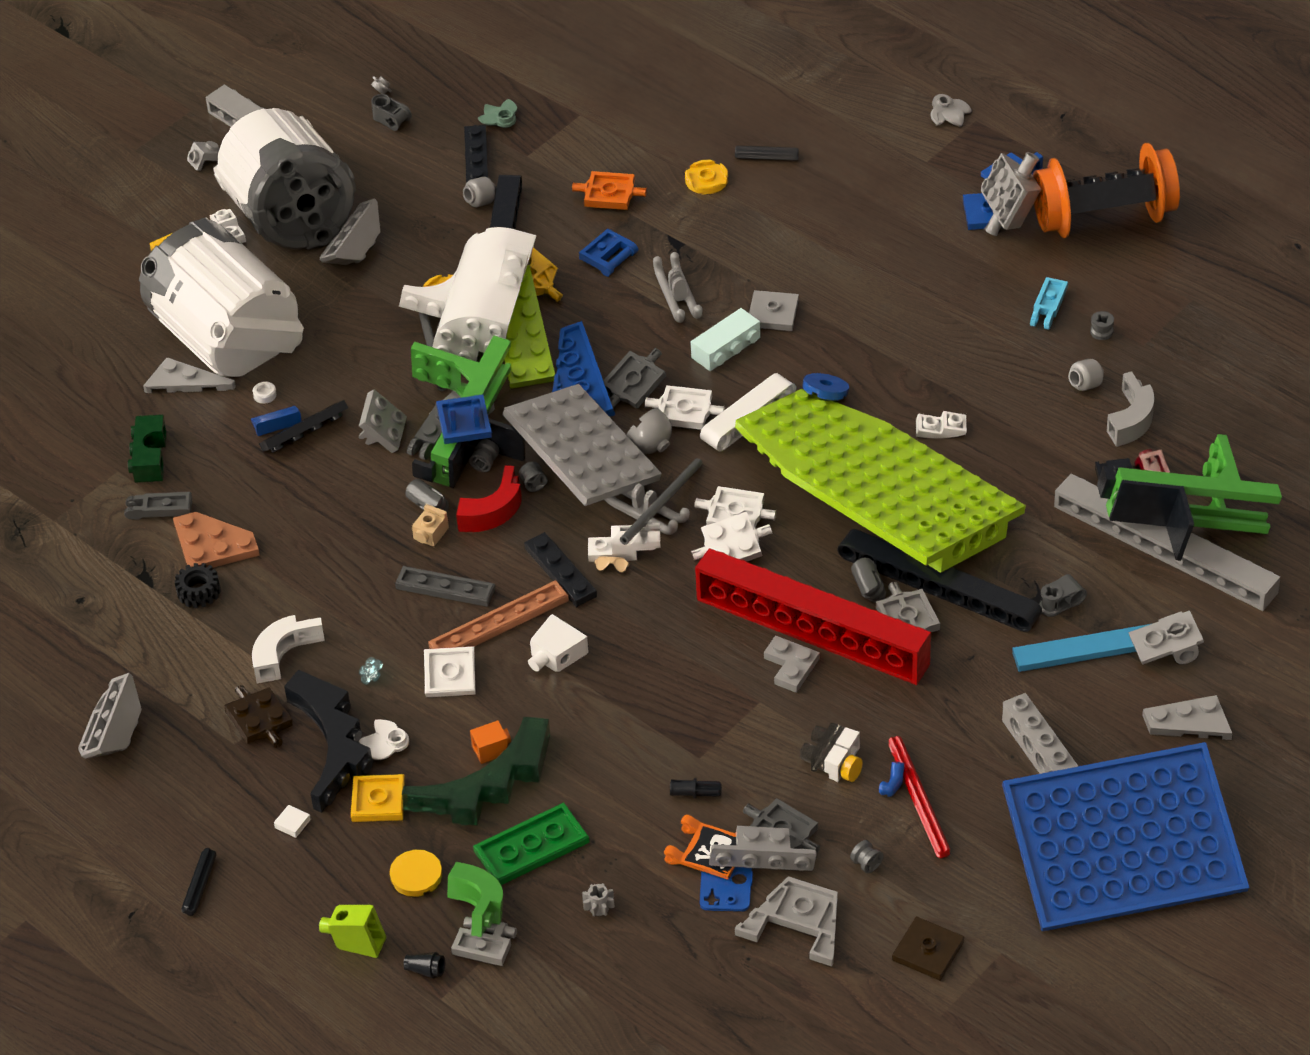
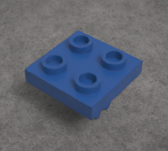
M483 394L436 401L444 444L492 437Z

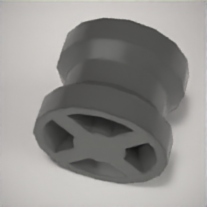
M1106 311L1094 313L1091 317L1092 326L1090 334L1092 337L1098 340L1111 338L1114 325L1113 315Z
M526 463L519 470V477L524 482V486L528 491H539L547 484V476L542 472L539 463Z
M868 840L858 843L850 855V859L855 864H860L861 869L865 873H871L876 870L884 857L879 849H873L872 843Z

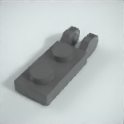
M437 404L415 435V438H412L407 448L409 455L414 456L422 444L423 447L419 452L420 458L426 460L431 455L442 433Z
M147 493L129 496L126 499L128 508L125 509L124 515L129 520H140L142 517L189 514L192 508V493Z

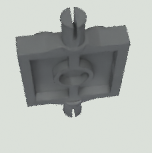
M654 348L647 357L638 356L629 351L603 380L607 391L613 395L610 398L613 408L622 401L638 409L646 397H649L665 379V371L654 364L662 355L659 349Z
M777 798L762 810H758L749 803L744 807L743 813L754 819L750 826L789 828L790 848L816 850L817 853L819 852L820 845L809 840L818 830V822Z

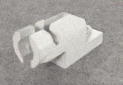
M647 523L646 527H643L627 545L620 542V537L632 525L611 526V537L588 538L589 562H595L600 556L620 557L626 561L637 560V551L661 548L660 523Z

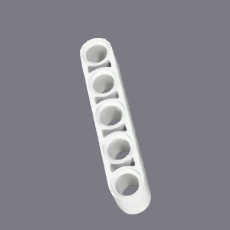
M774 373L708 422L701 430L700 439L719 452L725 450L743 436L735 428L736 419L795 392L796 385L780 374Z

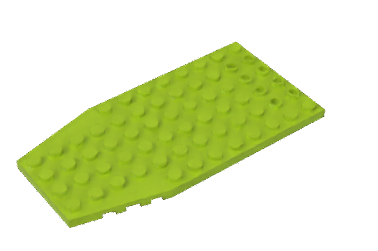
M804 389L797 390L735 421V428L750 443H755L757 450L762 455L766 454L770 458L769 462L774 467L778 466L785 478L926 566L929 565L940 573L1005 539L1008 522L1025 513L1026 505L895 428L890 423L835 401L821 399L817 397V394L812 393L810 395Z

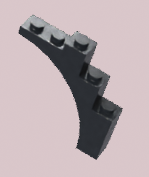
M298 670L284 686L287 703L308 715L322 731L328 744L325 767L319 781L310 793L313 809L322 813L328 805L334 802L336 795L342 787L347 786L350 778L353 779V776H364V774L370 772L373 760L371 749L359 743L362 736L359 719L348 715L351 708L348 691Z

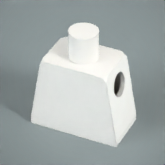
M551 614L531 638L532 657L528 660V664L534 671H539L546 665L553 671L560 672L588 653L587 636Z

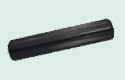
M736 146L735 158L797 161L799 149L796 147Z
M205 848L201 852L181 908L182 912L188 916H193L198 909L217 856L216 851L210 848Z

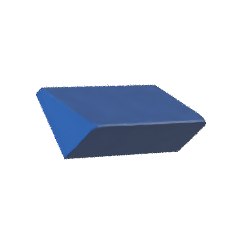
M296 406L251 418L257 436L291 427L302 421L301 413Z

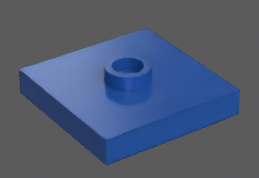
M982 193L963 195L968 230L985 229L993 215V211Z

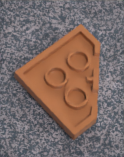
M198 512L173 518L186 564L190 565V567H194L193 563H198V566L205 563L206 567L211 565L214 568L260 556L253 532Z

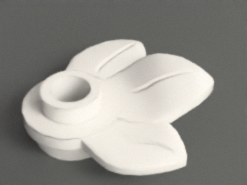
M381 719L374 721L376 733L359 740L360 744L371 749L372 759L375 760L386 759L394 752L406 749L409 745V736L404 730L397 728L396 724L392 721Z

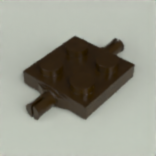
M240 685V688L237 686L235 693L240 699L225 704L224 707L225 713L247 744L267 738L274 748H277V745L280 747L283 741L278 736V733L283 729L293 726L291 716L270 687L249 694L243 685Z

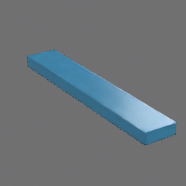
M1151 624L1013 647L1012 654L1018 672L1136 652L1128 632Z

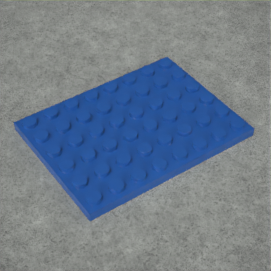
M1206 742L1005 780L1002 783L1041 931L1249 890V884Z

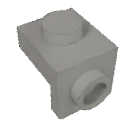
M213 141L193 142L187 161L195 170L201 171L205 160L218 161L220 148Z

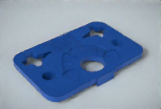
M735 867L728 880L702 871L700 907L706 911H746L750 907L753 881L752 868ZM737 874H742L747 880L743 884H735L732 878ZM711 891H713L715 899H719V901L714 902V905H709L708 901H704V899L709 898Z

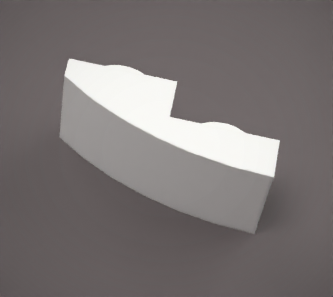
M222 209L210 215L212 221L221 224L239 242H246L245 234L238 226L237 218L231 209Z
M943 411L941 417L918 414L916 418V437L951 438L965 435L967 432L965 414Z

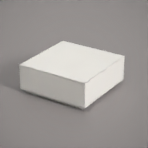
M288 805L275 820L274 826L276 829L296 838L311 820L310 814Z

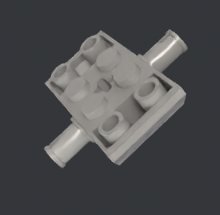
M1026 152L1021 164L1003 153L994 161L990 175L983 181L981 186V192L993 211V215L985 227L988 233L997 236L1001 227L1009 230L1022 226L1041 191L1040 186L1031 174L1037 161H1039V157L1035 154Z

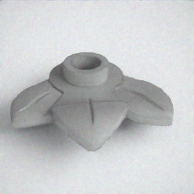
M938 94L932 101L931 119L937 126L946 120L953 125L961 127L964 121V114H969L972 110L963 100L952 99L945 94Z

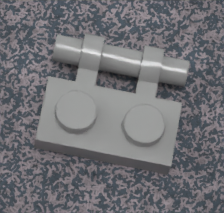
M465 917L463 926L471 928L472 918ZM501 922L500 925L492 923L491 927L486 928L485 932L493 933V935L484 933L482 937L471 935V929L460 927L451 947L452 955L503 966L511 947V940L505 938V936L515 938L517 928L509 927L504 922Z

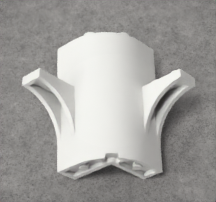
M504 227L488 228L486 232L474 234L467 241L458 268L450 279L441 284L428 287L404 285L399 307L441 318L432 347L477 361L478 352H485L493 335L506 339L508 326L529 258H531L536 235Z

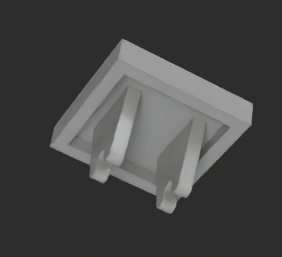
M373 389L367 393L359 427L363 429L359 439L367 438L365 442L367 445L379 442L393 453L399 449L407 416Z

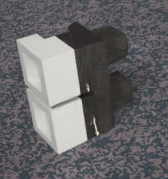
M832 722L828 728L816 725L811 734V741L818 744L814 746L804 743L800 750V758L811 763V771L822 770L829 773V779L839 782L844 760L850 755L855 756L860 749V732Z

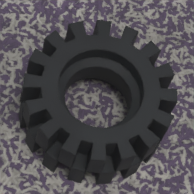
M193 563L194 567L187 565L185 566L186 570L180 569V574L175 576L176 580L174 582L178 599H180L182 604L185 603L187 607L193 604V608H198V604L206 607V602L212 604L213 599L217 600L218 594L221 592L217 571L213 570L211 565L206 567L205 563H202L201 566H198V563ZM196 583H205V585L198 588L190 587Z

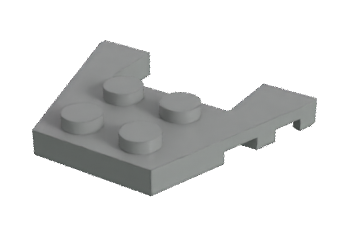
M788 876L766 897V901L759 908L755 907L749 913V917L735 927V935L758 942L767 922L791 928L817 937L809 953L810 960L833 966L838 892Z

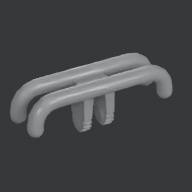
M673 252L670 255L672 269L668 272V281L664 274L661 257H654L655 275L675 321L682 323L685 320V311L680 309L677 304L678 301L682 300L686 301L694 318H701L702 306L696 304L682 272L679 254Z
M637 484L633 490L622 493L632 499V506L614 496L604 500L612 507L638 519L655 502L657 496L656 492L652 490L647 491L645 495L644 486ZM663 506L657 513L670 519L668 525L655 518H652L648 523H660V532L671 535L677 531L678 523H684L689 519L690 512L689 509L682 508L680 513H677Z

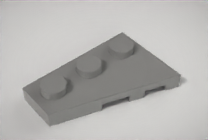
M1217 695L1143 709L1142 716L1150 735L1181 737L1183 734H1198V738H1208V735L1222 736V739L1232 740V731Z

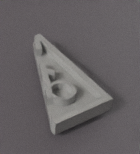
M166 358L143 387L146 393H152V389L165 388L168 393L177 391L201 392L202 387H216L217 391L234 390L236 385L235 380Z

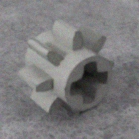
M604 883L591 884L588 892H582L584 911L590 910L594 917L606 916L609 908L615 907L613 889L607 890Z

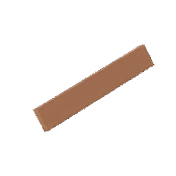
M555 580L428 641L429 648L475 647L568 602V594Z

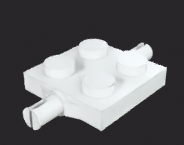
M666 385L665 392L660 399L648 397L645 399V407L660 409L670 420L671 426L702 430L710 414L719 415L725 410L724 406L711 405L712 390Z
M718 486L711 500L698 498L695 500V508L709 511L706 520L707 525L747 512L750 522L755 528L761 518L774 521L776 518V510L763 509L764 493Z
M747 512L701 527L705 538V547L691 552L694 560L702 558L707 550L711 548L737 559L749 561L762 556L759 538L772 534V530L769 524L755 529L750 522Z

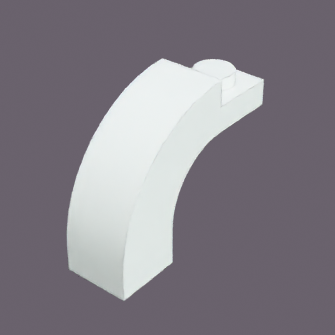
M295 615L288 616L272 623L258 636L252 650V661L257 684L281 679L279 663L282 656L291 648L325 641L321 617L296 622Z

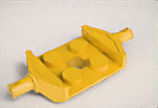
M533 247L531 258H529L528 262L530 263L536 295L539 296L545 293L558 302L563 297V294L553 287V281L558 268Z

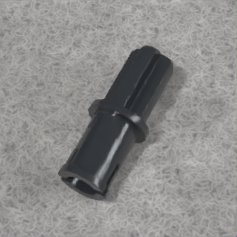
M694 778V780L671 779L670 796H693L696 799L697 796L719 797L722 793V784L719 781H698L697 778Z

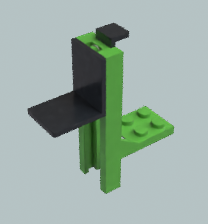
M493 335L480 362L414 341L411 347L412 377L438 385L441 388L454 390L460 398L483 394L488 414L511 371L510 363L502 364L511 347V341ZM461 373L469 381L468 384L461 382ZM489 419L492 437L484 439L496 443L499 447V454L524 461L525 439L513 426ZM441 433L431 452L430 463L428 464L416 459L412 462L413 476L431 483L436 482L454 488L481 439L444 444Z
M1217 434L1215 442L1210 446L1209 459L1203 465V476L1119 467L1116 477H1111L1109 468L1103 466L1097 482L1100 498L1108 499L1106 508L1110 521L1165 526L1175 560L1181 561L1193 527L1268 534L1270 524L1266 522L1268 518L1267 512L1226 508L1224 498L1279 504L1282 495L1278 484L1240 480L1227 435ZM1186 494L1212 497L1213 501L1209 506L1188 504Z

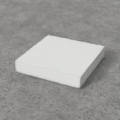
M474 646L424 649L426 697L476 694Z

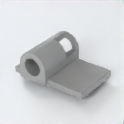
M1190 610L1184 613L1181 611L1159 619V622L1128 632L1142 665L1171 654L1179 664L1190 663L1199 654L1197 645L1204 643Z

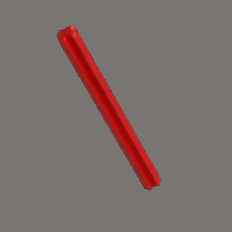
M900 736L891 737L889 739V748L895 762L905 763L903 780L935 854L940 859L948 857L950 855V847L904 742Z

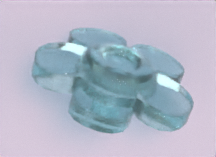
M373 657L368 658L365 662L366 666H361L359 670V675L362 676L361 682L366 685L371 680L377 681L379 679L380 673L378 670L383 666L382 661L376 660Z

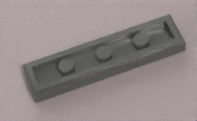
M406 566L402 567L395 582L396 589L486 607L489 606L495 592L494 583Z

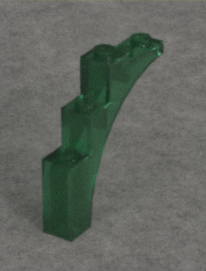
M524 717L519 731L511 744L494 761L464 778L437 785L403 786L402 800L404 810L430 812L440 815L450 814L452 823L478 826L483 801L509 804L514 780L540 782L550 739L549 719Z

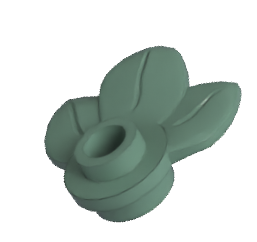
M510 99L505 100L501 107L485 104L484 115L479 116L478 120L485 125H497L502 128H508L516 122L515 113L517 112V106Z

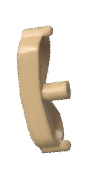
M600 556L595 560L596 568L599 571H604L610 564H614L615 568L623 573L629 566V563L620 557Z

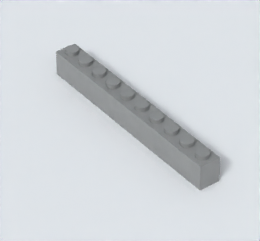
M1070 474L1055 490V508L1261 611H1264L1278 594L1280 576L1193 533L1190 535L1181 561L1175 560L1165 526L1110 521L1106 508L1108 499L1100 498L1098 487L1083 478Z

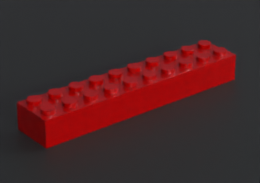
M711 548L707 550L695 567L697 601L915 685L919 683L930 666L931 632L921 627L908 624L900 619L882 614L877 610L866 608L855 602L837 597L832 593L824 592L811 585L800 583L787 576L779 575L766 568L758 567L745 560L737 559Z

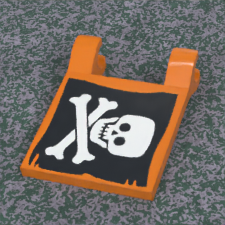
M684 815L681 820V824H683L682 831L687 834H694L684 853L672 845L667 846L664 850L666 855L665 862L671 865L681 864L728 880L735 867L709 865V857L713 844L736 845V834L701 823L690 815Z

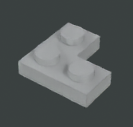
M775 635L764 651V659L782 665L774 677V684L797 693L819 661L820 652Z

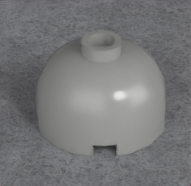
M654 408L639 418L641 423L637 428L633 425L627 433L628 438L643 454H653L657 451L661 453L670 445L669 439L672 435V426L668 417L660 409Z

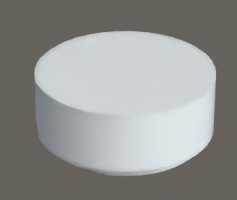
M270 382L256 384L253 388L255 401L262 404L272 402L277 396L275 385Z

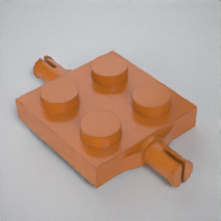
M591 171L590 178L586 183L573 182L572 192H585L584 207L628 210L629 202L633 196L646 197L647 188L634 187V174Z

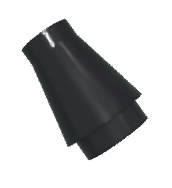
M438 952L415 955L407 954L404 958L405 970L432 979L441 977L445 971V957L439 955Z

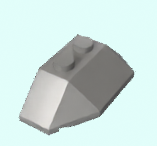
M376 199L362 202L356 207L354 213L349 216L341 227L342 230L332 239L321 254L320 260L322 263L347 265L354 262L359 263L366 257L365 253L376 243L375 239L380 234L378 202Z
M130 673L111 679L108 684L109 688L95 706L78 747L84 759L123 751L130 745L131 736L138 724V718L142 710L134 679Z

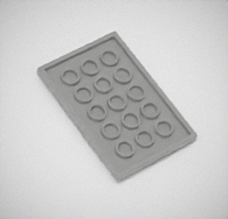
M580 384L504 408L502 415L584 506L633 490L637 484L645 486L660 480L662 473Z

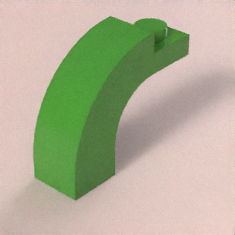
M456 862L448 875L447 898L465 901L475 906L472 912L471 935L482 937L486 928H490L492 923L498 925L501 923L503 908L502 886L489 872L473 865Z

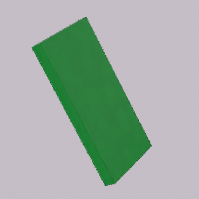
M563 802L474 845L473 850L486 870L503 885L590 843L587 833Z

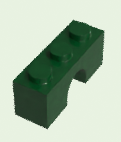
M164 415L136 416L135 426H131L133 442H130L129 450L132 459H128V471L133 473L135 483L163 481L164 460L161 448L166 447L167 436Z

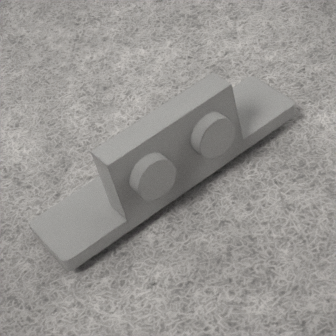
M737 826L736 845L713 844L711 846L709 865L812 871L816 860V850L790 848L789 828Z

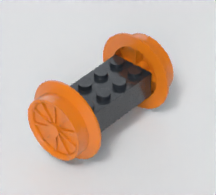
M1144 143L1140 150L1139 168L1127 169V174L1115 171L1105 173V177L1097 175L1084 176V181L1065 179L1059 161L1056 158H1051L1047 168L1033 172V177L1041 188L1034 202V208L1042 231L1050 232L1057 230L1062 238H1067L1071 228V214L1145 202L1152 220L1156 223L1161 222L1164 212L1176 211L1180 201L1179 178L1171 152L1168 149L1154 150L1150 143Z

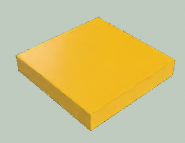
M405 775L353 776L351 821L403 820Z

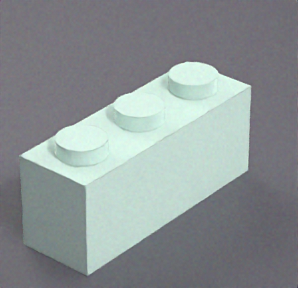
M738 309L691 341V358L707 370L712 371L760 338V321L744 309Z

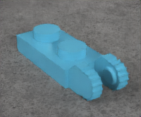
M1049 277L1045 278L1034 304L1030 326L1035 327L1040 314L1046 315L1044 329H1050L1053 318L1056 317L1068 289L1067 281Z

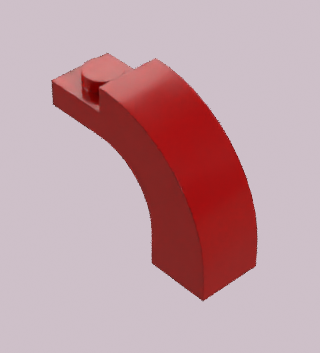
M505 465L501 485L492 495L478 499L460 498L456 514L458 532L490 530L504 524L513 517L522 501L519 476H515L514 466Z

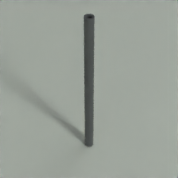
M696 458L620 537L622 544L627 545L702 466L701 459Z

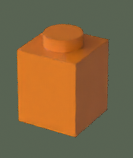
M499 721L470 730L472 747L481 764L509 755L508 744L511 743V737L507 728L503 729Z

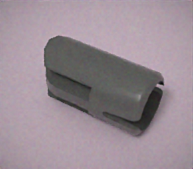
M414 479L407 486L406 497L424 510V506L428 504L448 512L449 502L445 499V496L421 479Z
M861 558L854 562L851 571L862 596L872 603L885 599L886 591L874 561L870 558Z

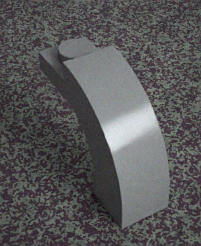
M1132 371L1123 374L1122 391L1131 406L1122 411L1108 414L1107 433L1116 447L1140 438L1149 429L1153 419V389L1150 384L1142 386L1141 381L1136 379Z

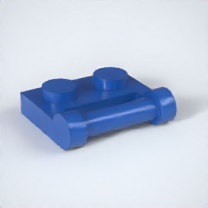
M607 228L579 252V259L599 269L604 276L609 277L619 264L629 256L635 255L639 249L634 242ZM618 249H623L612 260H610L609 262L605 261L611 255H613Z

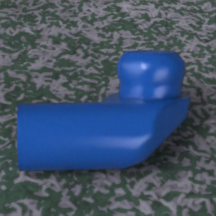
M892 762L889 782L882 781L879 785L880 795H887L888 797L895 795L903 783L905 763Z

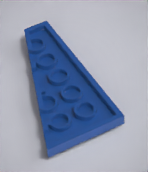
M580 321L561 328L558 344L559 357L556 360L557 373L554 376L552 392L580 384L609 417L614 416L615 412L583 322Z

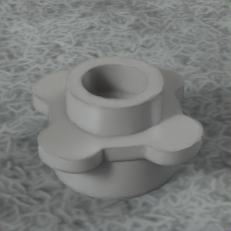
M373 76L374 81L371 85L381 94L392 91L388 88L390 83L382 76L379 79Z

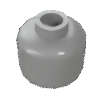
M479 177L471 179L466 183L463 189V196L465 201L471 206L480 207L491 204L494 201L497 188L489 178Z
M1085 359L1072 364L1068 377L1071 385L1077 390L1087 391L1101 385L1104 371L1098 361Z

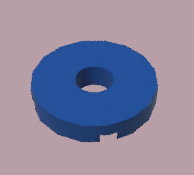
M812 373L806 375L803 379V389L810 395H812V392L817 393V397L821 399L841 400L844 396L847 397L849 392V384L846 381L829 374Z

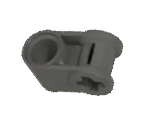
M385 94L373 96L371 100L372 115L376 122H380L391 130L397 131L400 128V124L412 118V113L405 104L399 103Z
M1070 574L1062 576L1060 579L1042 587L1041 597L1043 599L1039 604L1042 608V614L1048 617L1057 616L1059 613L1081 604L1087 596V591Z

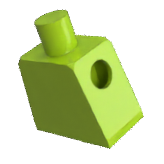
M338 905L335 907L331 918L322 917L319 923L320 932L331 934L336 947L340 950L377 958L386 940V934L373 905Z

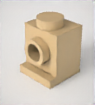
M426 504L423 513L412 525L413 538L420 543L434 547L449 529L447 512Z

